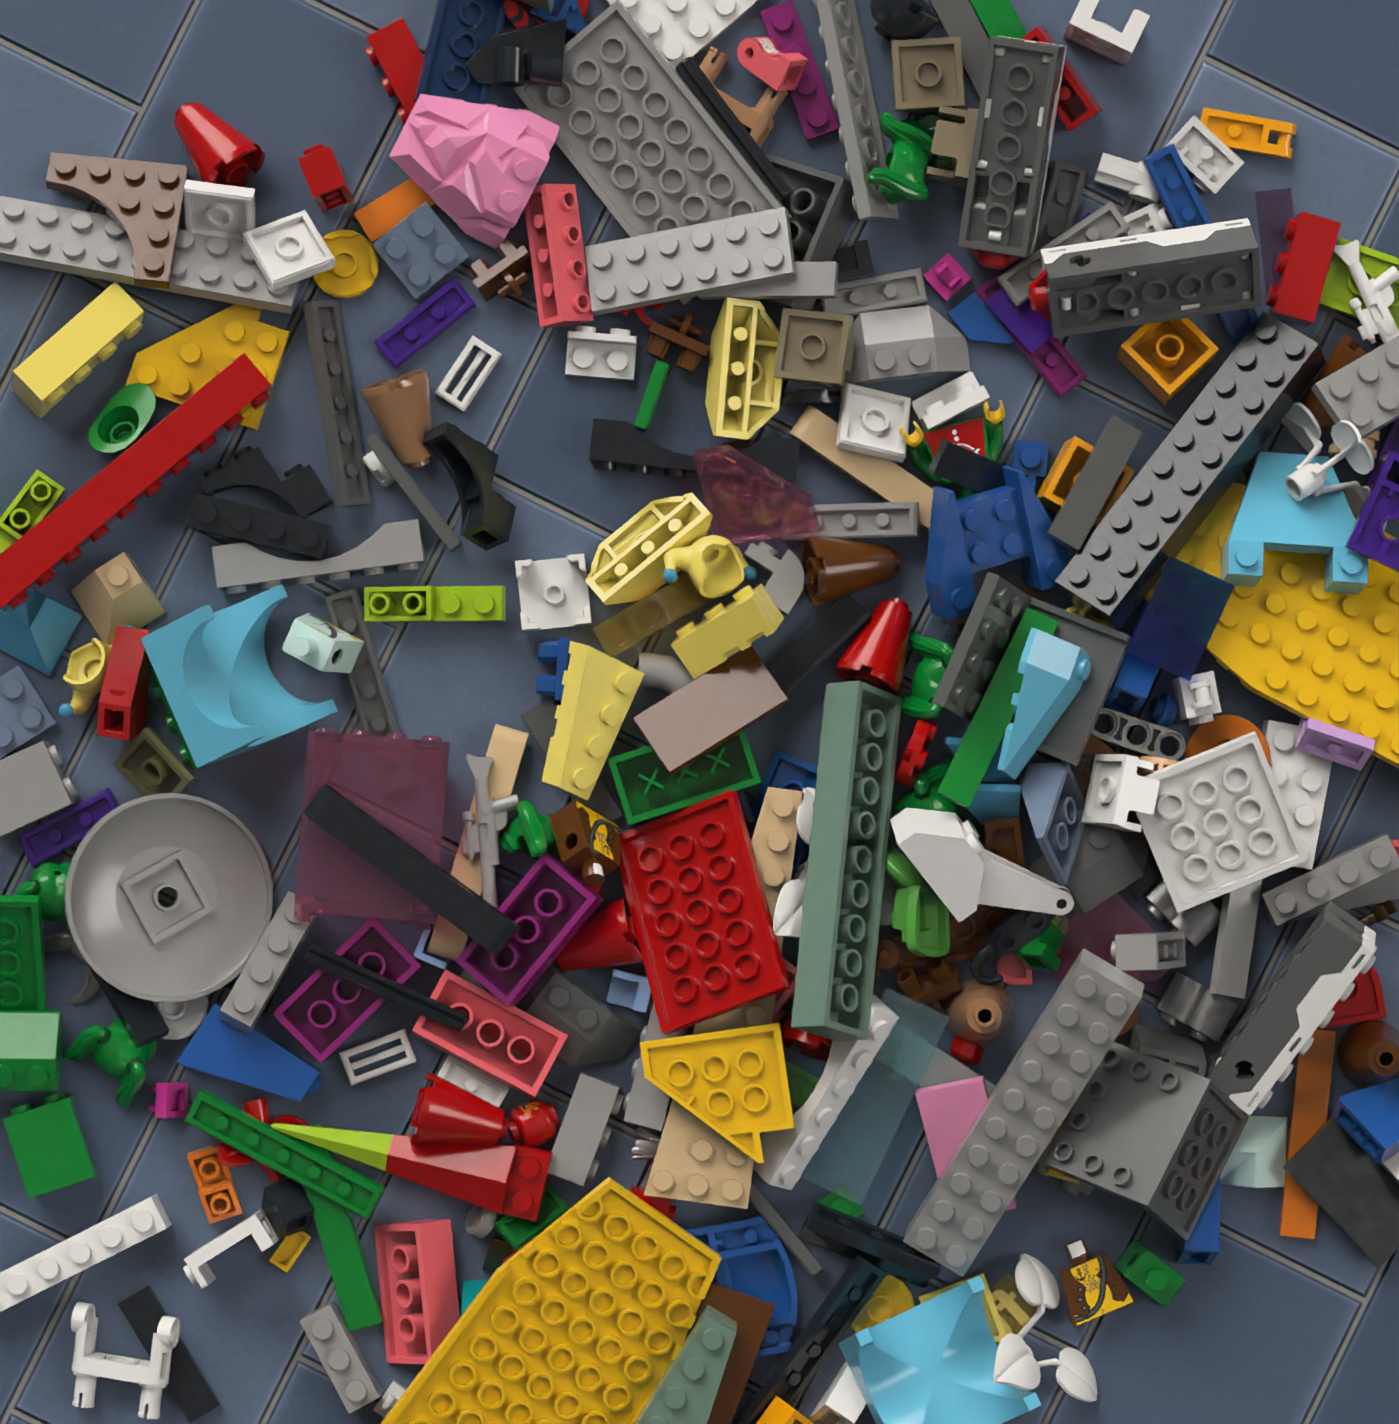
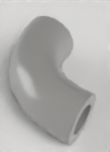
M650 652L639 653V671L645 673L640 687L660 688L671 695L695 680L684 664L673 656Z

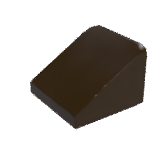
M493 1236L482 1268L483 1270L494 1273L497 1268L504 1264L503 1260L514 1252L504 1239Z

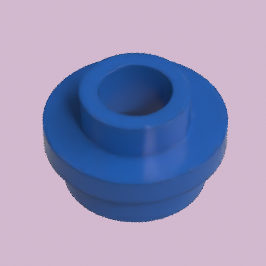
M1163 693L1160 697H1155L1151 702L1148 715L1151 717V723L1159 726H1170L1177 714L1178 701L1173 700L1172 696L1167 693Z

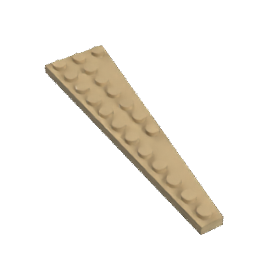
M768 787L751 844L773 922L780 891L792 877L798 831L796 815L797 809L801 805L803 791ZM783 936L777 937L781 953L784 938ZM776 994L695 1024L693 1034L770 1024L773 1022ZM672 1099L643 1195L748 1209L754 1160Z

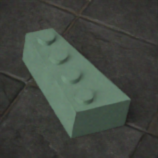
M707 1304L634 1424H707L737 1333V1322Z

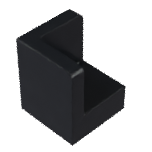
M868 239L854 242L853 246L836 250L832 261L838 263V283L873 277L874 271Z
M287 1179L264 1188L261 1207L278 1239L310 1228L314 1208L301 1184L292 1179Z

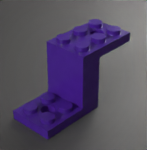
M1398 418L1393 421L1374 461V468L1369 472L1363 485L1372 489L1344 547L1399 573V538L1391 540L1383 533V525L1387 520H1395L1399 523Z

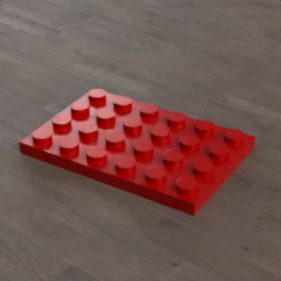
M726 791L620 834L621 863L618 867L662 1034H672L790 989L778 940L773 931L772 918L739 796L736 791Z

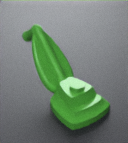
M888 843L885 874L899 888L896 891L894 908L891 912L892 928L902 932V942L907 944L908 950L917 956L940 957L948 954L950 947L949 909L934 890L927 886V881L912 862Z

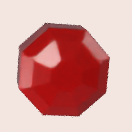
M958 1036L953 1039L948 1050L950 1055L956 1060L969 1065L978 1064L984 1053L983 1047Z

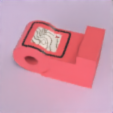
M768 37L745 38L740 42L737 49L739 62L748 71L776 91L795 90L809 60L800 53L784 54L778 50L776 43Z

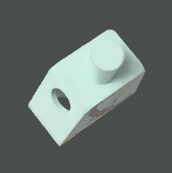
M306 613L294 620L282 650L320 671L351 673L364 641L311 613ZM340 649V654L336 658L334 653Z

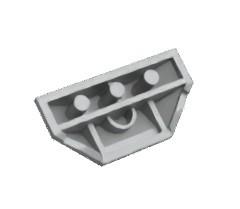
M929 305L860 313L852 324L851 335L856 339L852 372H845L844 384L865 385L971 371L966 336ZM833 385V388L843 387V386Z

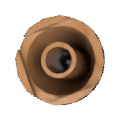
M416 370L400 374L397 378L390 380L387 378L363 387L361 389L362 397L400 463L408 464L410 469L429 464L428 457L433 456L434 453L422 444L425 432L432 429L429 376H427L426 370Z
M975 979L962 982V989L954 992L953 997L948 998L945 1004V1020L950 1032L954 1037L958 1036L967 1039L981 1047L991 1046L999 1042L1010 1030L1014 1018L1013 1003L1009 994L998 983L996 985H984ZM982 1009L989 1010L988 1018L984 1022H980L978 1013Z

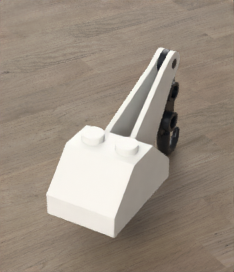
M907 807L890 819L898 846L959 923L977 910L978 904L1019 909L992 930L983 947L978 949L972 956L970 972L973 978L980 984L996 985L1003 981L1002 975L995 977L984 975L981 970L983 963L993 957L1014 953L1049 927L1053 914L1065 915L1074 906L1072 895L1066 887L1059 886L984 849L978 839L980 836L969 820L962 822L956 813Z

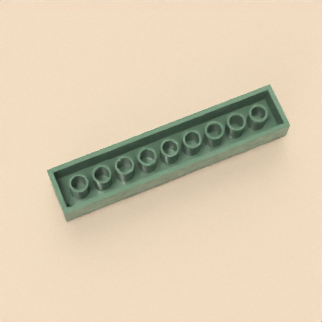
M859 680L826 684L791 1021L792 1028L834 1041L868 1040L902 703L901 697Z

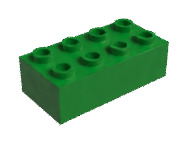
M745 731L672 776L669 775L650 745L607 759L628 825L694 805L729 790L738 791L761 783Z

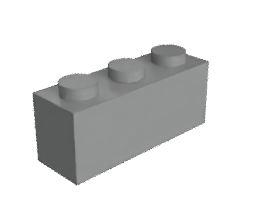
M1142 932L1115 935V942L1111 944L1112 962L1116 963V968L1120 970H1161L1186 967L1185 932Z
M581 1071L552 1149L553 1155L549 1174L584 1186L586 1178L593 1181L600 1161L594 1159L598 1146L605 1148L612 1128L606 1126L610 1113L618 1114L624 1098L623 1095L618 1094L619 1085Z
M333 1300L303 1316L299 1322L348 1413L350 1414L379 1398L383 1391L351 1331H348L347 1324L335 1301Z

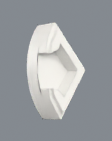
M373 450L363 457V462L383 487L387 488L396 481Z

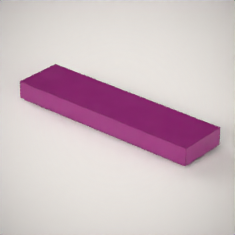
M1001 269L974 290L984 304L1002 288L997 281V278L1004 274ZM1001 323L1014 339L1016 346L1059 399L1087 378L1085 372L1054 336L1032 355H1029Z

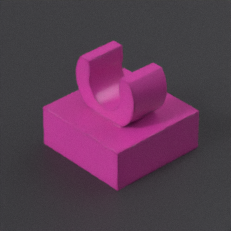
M949 253L923 275V279L945 303L971 280L968 273Z
M157 1082L156 1086H150L149 1092H156L155 1105L148 1106V1110L155 1112L156 1118L186 1117L188 1114L189 1082Z

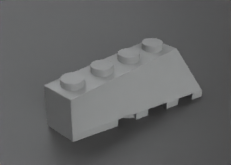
M1382 833L1313 866L1312 870H1305L1261 891L1260 900L1272 925L1276 926L1284 922L1318 916L1329 901L1341 909L1347 910L1388 900L1399 899V856L1388 834Z

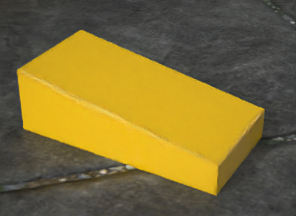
M304 1231L286 1236L269 1262L287 1274L312 1237Z

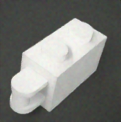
M1214 671L1171 680L1175 700L1178 701L1179 721L1188 719L1189 726L1214 721L1213 714L1222 712Z

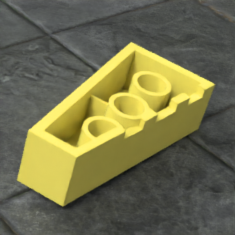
M114 282L13 370L12 391L41 419L76 384L86 379L101 360L104 362L112 356L118 348L117 345L125 337L130 339L143 327L141 322L143 321L144 310L117 282Z
M570 641L568 653L571 656L568 671L564 670L562 684L564 685L561 705H557L555 718L557 719L555 734L550 738L542 782L567 794L588 801L645 673L591 646Z

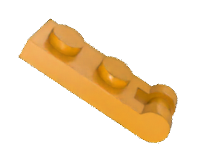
M1203 107L1200 121L1231 150L1270 156L1280 160H1292L1293 148H1290L1292 137L1296 136V124ZM1269 132L1278 134L1277 145L1268 143Z

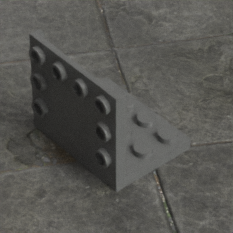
M988 572L932 702L971 723L1027 607L1059 622L1053 636L1081 647L1091 657V671L1085 681L1083 680L1080 691L1037 749L1042 753L1077 766L1132 637L1032 598L1002 577ZM1015 715L1010 723H1014Z
M1113 1042L1070 1109L1043 1163L1055 1171L1142 1206L1175 1237L1188 1241L1249 1117L1212 1080Z

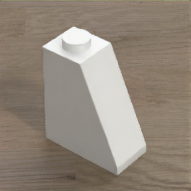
M845 1361L810 1415L809 1420L814 1424H855L864 1409L866 1402L847 1361Z

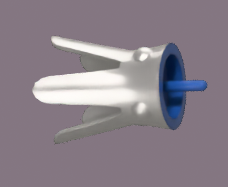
M638 1125L639 1128L636 1129V1133L648 1140H637L635 1142L636 1147L632 1148L631 1152L643 1156H633L631 1160L654 1159L661 1134Z

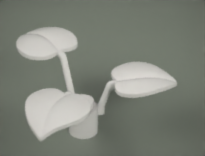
M1294 402L1281 422L1309 454L1301 464L1295 467L1296 471L1285 478L1284 482L1287 491L1295 500L1301 501L1311 494L1316 498L1323 493L1345 489V496L1354 515L1358 517L1372 488L1368 486L1361 487L1358 481L1324 486V482L1327 480L1325 470L1346 457L1348 463L1356 472L1362 475L1367 474L1374 468V458L1370 448L1361 439V435L1353 423L1341 420L1333 426L1331 432L1332 439L1341 452L1323 465L1310 463L1316 455L1321 453L1323 446L1319 440L1322 434L1321 428L1306 406L1299 402ZM1387 521L1383 525V531L1385 530Z
M806 787L803 788L801 805L797 809L796 824L800 837L810 846L809 839L812 827L815 789ZM808 860L804 864L799 865L794 879L785 883L780 891L773 919V931L777 937L783 936L800 939ZM886 874L884 875L880 925L882 926L892 924L891 912L894 908L896 891L899 889Z
M1020 1254L1015 1270L1016 1285L1024 1300L1032 1306H1037V1311L1018 1334H1007L1001 1339L995 1358L993 1382L1007 1384L1021 1390H1033L1040 1383V1368L1055 1366L1057 1367V1382L1066 1393L1084 1402L1091 1403L1096 1401L1098 1391L1095 1374L1084 1354L1077 1349L1067 1347L1060 1351L1059 1360L1053 1358L1037 1362L1033 1357L1032 1350L1024 1342L1023 1337L1044 1314L1045 1307L1054 1309L1058 1306L1060 1293L1055 1277L1041 1261L1028 1254Z

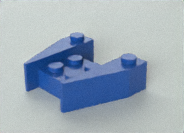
M1003 466L1004 486L957 500L954 491L940 486L933 488L925 583L933 614L949 620L970 613L977 598L972 573L1020 558L1027 585L1040 590L1057 586L1055 580L1070 562L1067 547L1046 535L1052 521L1022 470Z

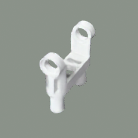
M76 1303L71 1317V1329L76 1333L72 1371L76 1375L72 1405L79 1407L81 1404V1408L95 1407L97 1377L138 1383L141 1386V1396L137 1416L145 1418V1415H147V1419H159L162 1389L166 1388V1385L169 1383L172 1349L176 1347L180 1336L181 1324L179 1318L169 1316L161 1318L157 1333H153L150 1361L95 1352L99 1317H95V1306L91 1303Z

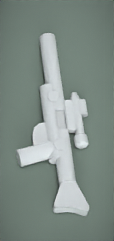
M1355 240L1345 245H1335L1333 252L1348 266L1367 307L1362 310L1359 298L1349 301L1351 309L1355 311L1361 324L1357 329L1362 340L1368 339L1373 344L1376 342L1374 335L1379 333L1385 344L1399 336L1398 327L1388 308L1394 301V293L1390 285L1399 279L1398 270L1392 266L1376 279L1372 278L1369 280L1361 262H1359V241Z

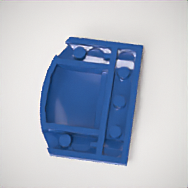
M760 1215L687 1229V1232L719 1253L722 1258L712 1281L775 1304V1309L757 1357L787 1352L791 1346V1342L788 1341L797 1322L798 1300L796 1281L788 1254L779 1237L766 1224V1220Z

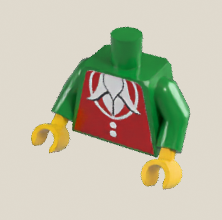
M999 400L1000 407L996 411H989L988 402L985 401L983 403L985 417L982 415L925 432L922 431L917 422L913 421L915 431L911 435H906L901 427L899 434L907 444L914 466L931 481H940L942 486L954 484L955 482L928 471L942 439L998 462L1004 442L1002 419L1005 417V408L1003 401ZM957 484L961 498L979 493Z

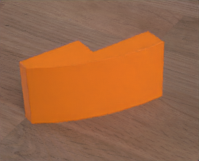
M221 1142L187 1153V1159L199 1188L198 1194L209 1224L243 1213L230 1168L218 1162V1150Z

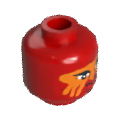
M536 1098L512 1109L508 1133L513 1143L520 1141L522 1145L536 1148L554 1140L557 1135V1129L561 1125L553 1105L550 1102L545 1104L544 1101Z

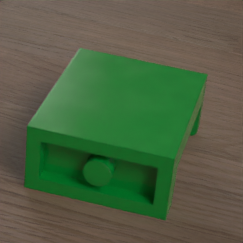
M60 1092L43 1098L45 1103L43 1106L32 1109L31 1104L27 1103L10 1109L12 1116L3 1119L29 1199L100 1174L96 1161L92 1162L74 1107V1102H76L74 1095L65 1098L64 1093Z

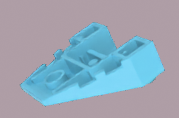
M1261 451L1258 453L1232 526L1221 550L1220 585L1255 587L1263 577L1264 550L1325 554L1324 592L1359 594L1368 584V558L1344 547L1356 520L1343 490L1323 493L1316 498L1311 494L1305 499L1297 501L1286 489L1285 478L1296 471L1295 467L1301 464L1307 455ZM1316 455L1310 463L1323 465L1330 459L1328 456ZM1333 466L1325 470L1327 480L1324 482V486L1340 484Z

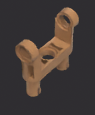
M710 46L707 55L699 67L715 87L714 81L726 61L729 60V57L721 51L715 63H713L719 52L717 48ZM768 85L755 108H749L715 87L761 148L774 127L773 123L775 121L772 118L784 98L788 95V92L786 90L778 91L772 99L776 90Z

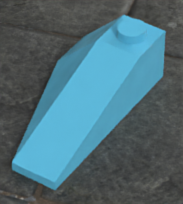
M1035 628L1030 630L1020 659L1018 673H1022L1024 676L1020 692L1013 693L1011 705H1014L1015 719L1014 723H1010L1006 727L997 768L1005 776L1014 780L1080 691L1083 680L1085 681L1091 671V657L1081 647Z

